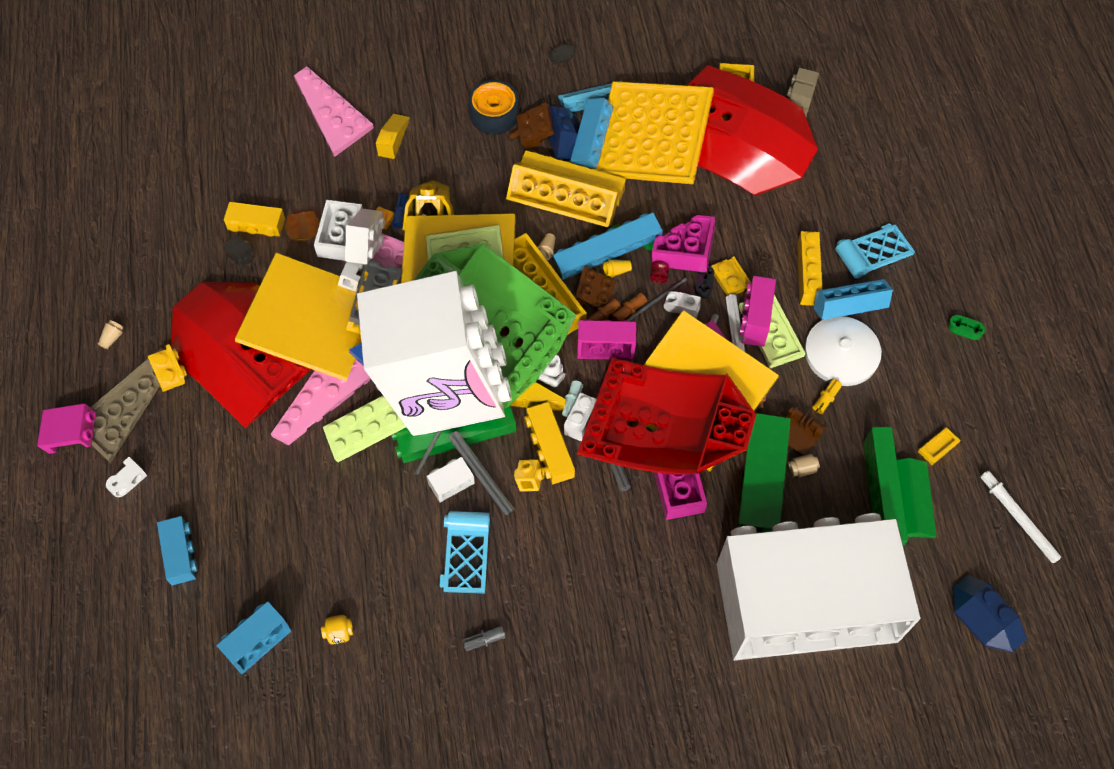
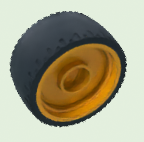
M489 80L475 86L470 92L468 100V111L472 124L479 131L488 134H502L513 128L517 122V115L520 112L519 98L515 89L508 83L500 80Z

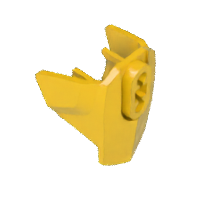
M433 180L412 188L409 199L405 204L402 230H405L406 216H413L414 205L415 216L422 215L424 203H433L438 215H444L445 204L448 215H454L449 186Z

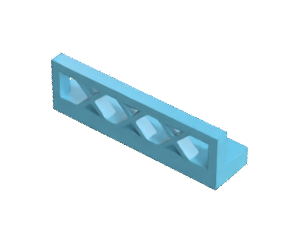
M612 83L559 95L558 101L561 107L567 108L571 113L585 109L587 99L605 98L608 101Z

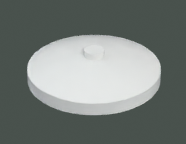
M840 316L824 319L811 329L805 342V357L813 372L823 380L830 383L833 379L840 381L842 386H852L866 381L875 373L881 360V346L877 336L867 325L856 319Z

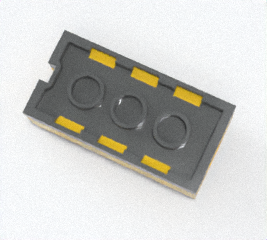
M372 260L364 265L346 330L361 334L357 294L399 284L402 269L389 265L387 268L380 266L381 263Z

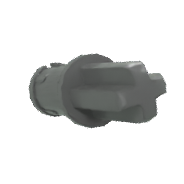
M499 626L485 632L482 630L477 635L463 639L465 650L470 651L484 645L487 647L489 643L505 639L503 628Z

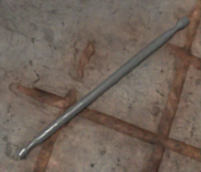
M683 278L682 281L676 283L626 320L631 321L669 292L680 286V284L687 281V278Z
M441 431L436 432L419 464V468L415 472L416 475H419L420 469L427 460Z

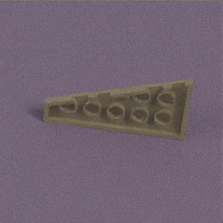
M160 348L155 353L163 351V349ZM148 359L90 407L96 412L91 445L110 464L160 387Z

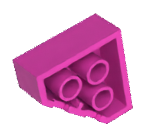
M697 215L691 218V221L685 225L682 223L671 229L670 233L656 237L652 250V263L661 261L667 263L669 268L707 272L715 234V217Z

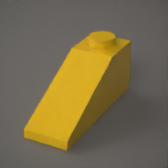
M393 114L382 127L376 141L378 156L395 159L410 117Z
M535 382L510 406L530 408L549 402L552 410L563 411L566 399Z

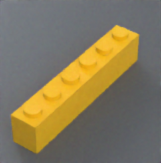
M525 151L521 163L620 189L617 206H619L626 179L620 176L610 175L602 171H596L585 166L575 165L568 161H561L530 151Z

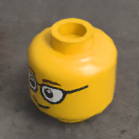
M345 615L326 618L325 626H321L323 639L327 638L328 642L332 645L349 641L350 636L353 635L351 619H347Z

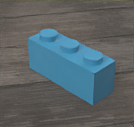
M182 516L157 522L166 580L172 586L196 579L195 572L198 571L196 560L192 558V553L195 552L192 540H189V534H191L189 522H185Z

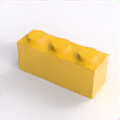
M229 202L224 222L227 229L233 232L242 231L250 234L257 233L280 237L285 216L281 208Z

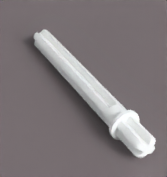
M729 294V296H726L732 344L745 352L744 343H742L743 336L739 335L741 322L737 296Z
M990 471L982 474L981 479L991 489L989 492L993 493L1046 557L1052 563L1057 562L1061 558L1060 554L1007 493V490L1002 486L1003 483H999Z

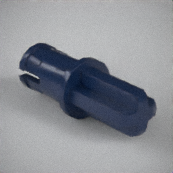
M400 193L397 205L393 208L394 216L391 225L394 228L403 227L405 204L408 200L407 194Z

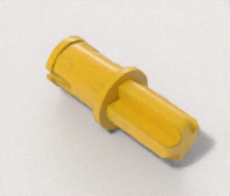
M833 379L825 391L820 393V398L812 407L814 411L819 408L817 413L823 414L830 402L835 400V395L842 387L839 380Z

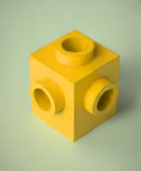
M519 460L518 467L514 471L515 481L519 490L539 491L541 480L544 479L545 475L544 468H541L538 460Z

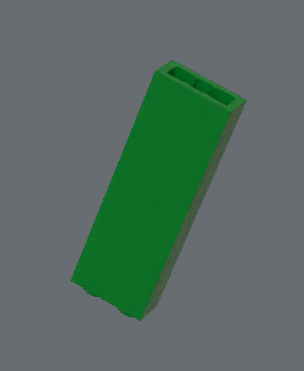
M510 405L504 408L505 417L442 430L429 456L456 449L449 439V436L455 431L461 435L467 445L516 432V422ZM405 427L392 434L393 441L397 440L399 445L395 446L398 458L402 457L403 463L423 458L436 432L413 436L408 428Z
M756 413L748 448L745 451L736 528L753 526L756 528L757 533L773 532L772 527L779 524L781 520L790 418Z
M872 427L863 442L872 513L880 514L881 521L896 519L902 546L904 547L908 541L892 427Z

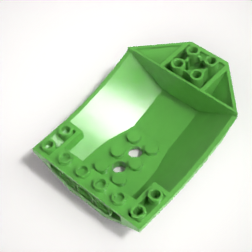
M484 244L435 253L414 280L457 271L464 286L474 285L479 306H484L488 324H493L497 342L502 343L505 351L507 364L506 366H501L503 378L507 377L512 395L511 401L503 402L504 408H507L538 380L559 352L575 320L576 314ZM508 327L509 334L502 337L500 334L501 329ZM519 338H522V339H523V344H522V346L519 347V348H516V346H515L516 340L519 339Z

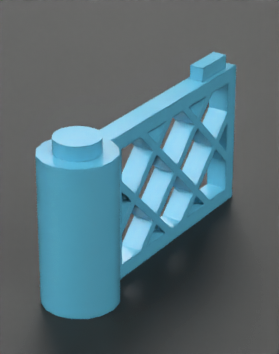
M891 224L882 226L881 230L852 241L850 239H842L836 244L835 248L855 279L863 277L869 271L909 257L915 253L898 227ZM893 232L897 238L887 237V233ZM874 238L883 240L882 245L874 243L872 240ZM885 241L895 244L894 249L884 246ZM858 244L867 245V250L861 249ZM897 246L904 247L906 252L898 251ZM870 247L879 249L880 253L870 252ZM883 251L891 253L892 257L882 256ZM868 256L878 259L877 263L871 264Z
M449 511L448 515L444 516V527H448L445 575L440 576V588H444V592L485 594L490 513ZM452 536H461L465 542L456 549L452 545ZM475 537H484V544L478 550L470 543ZM468 544L475 552L465 559L459 551ZM458 554L464 562L455 569L450 564V559ZM478 555L483 562L475 570L469 561ZM467 564L473 573L464 579L458 571ZM455 574L463 581L457 587H448L449 579ZM477 575L481 579V588H472L467 582Z

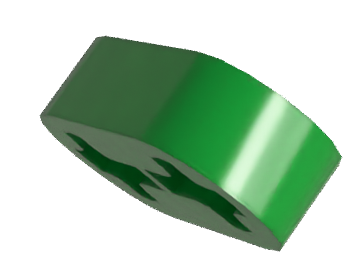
M954 315L948 323V329L952 333L972 340H979L985 332V326L981 322L961 315Z

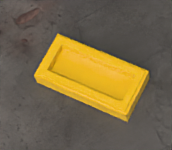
M946 427L922 446L918 452L933 465L959 444L961 440Z

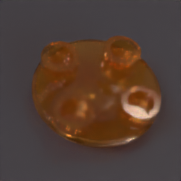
M313 211L290 214L287 216L285 232L288 237L296 241L310 240L317 235L320 220Z

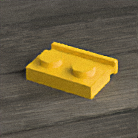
M734 256L729 260L726 259L711 266L714 269L716 280L727 296L743 292L747 289L748 283H751Z

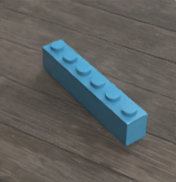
M654 213L643 214L637 220L626 221L618 228H610L601 235L591 236L587 241L577 242L568 249L558 250L553 255L554 263L562 280L581 273L584 266L589 268L595 267L654 242L656 237L662 235V229Z

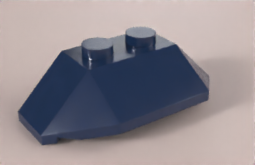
M550 106L555 134L549 136L555 156L558 159L571 160L580 124L578 119L567 108Z
M967 575L952 587L954 613L983 646L1011 653L1027 640L1019 616L988 583Z

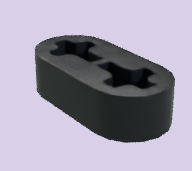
M709 265L707 279H703L704 272L697 273L695 293L702 299L708 298L712 293L714 269ZM703 285H706V292H702Z

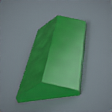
M913 458L897 460L907 536L935 538L936 529L927 462Z

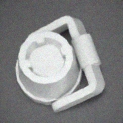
M558 355L553 358L538 378V380L553 387H557L566 375L563 372V366Z

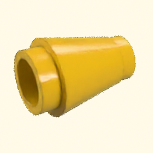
M608 260L603 264L605 276H610L611 278L632 269L630 260Z

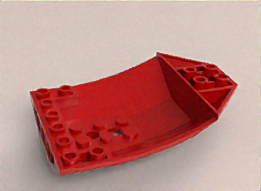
M709 65L687 85L713 87L714 89L710 109L715 108L716 110L713 113H709L698 162L699 167L754 194V196L803 178L818 151V147L804 111L800 106L760 84ZM729 113L732 115L728 121L722 119L724 114Z
M201 282L173 306L171 349H176L178 353V364L180 366L183 365L185 371L246 429L311 369L254 348L244 350L241 347V343L235 342L238 331L260 287L258 284L244 282ZM262 353L266 356L262 362L255 361L257 354Z
M612 357L577 455L650 472L675 475L697 474L746 451L757 414L727 373L726 375L677 372ZM635 421L638 425L630 427L627 423ZM648 424H654L656 425L657 430L654 432H649L646 429V426Z

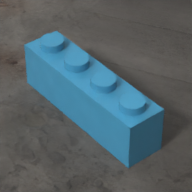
M605 98L587 99L571 157V162L575 165L597 169L604 139L609 127L608 124L613 112V106Z
M885 279L820 290L816 292L814 310L821 320L889 308L893 289Z

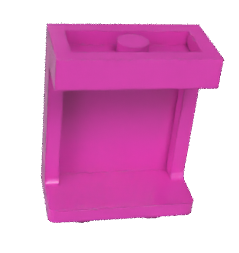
M86 404L43 410L37 446L49 454L56 453L59 446L82 444L85 447H91L96 412Z

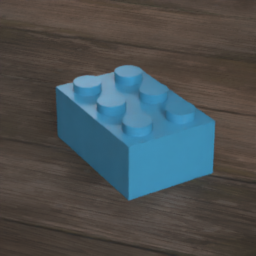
M267 601L265 604L259 605L254 610V614L248 619L240 621L233 632L224 635L216 646L242 675L286 637L291 630L281 615Z

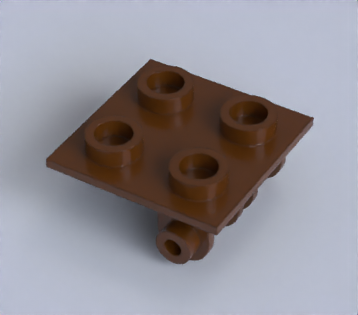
M584 266L575 298L580 305L586 302L596 308L603 307L610 302L616 281Z
M794 406L791 407L788 412L789 414L786 416V418H790L788 446L804 456L807 455L827 428Z

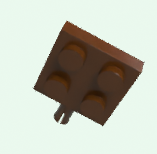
M545 102L517 115L518 129L509 133V137L513 140L520 136L521 145L527 150L543 144L542 139L555 134L550 105Z

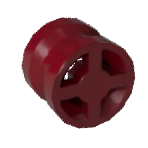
M661 261L652 263L650 280L659 284L667 282L669 265Z

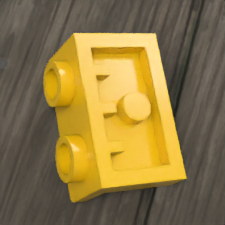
M170 344L166 345V350L148 356L162 392L185 384L184 377L187 376L183 365L179 366L177 362L179 360L176 349H171Z

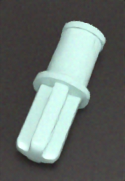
M572 381L570 390L565 396L566 404L562 412L563 416H569L582 391L583 384L579 381Z

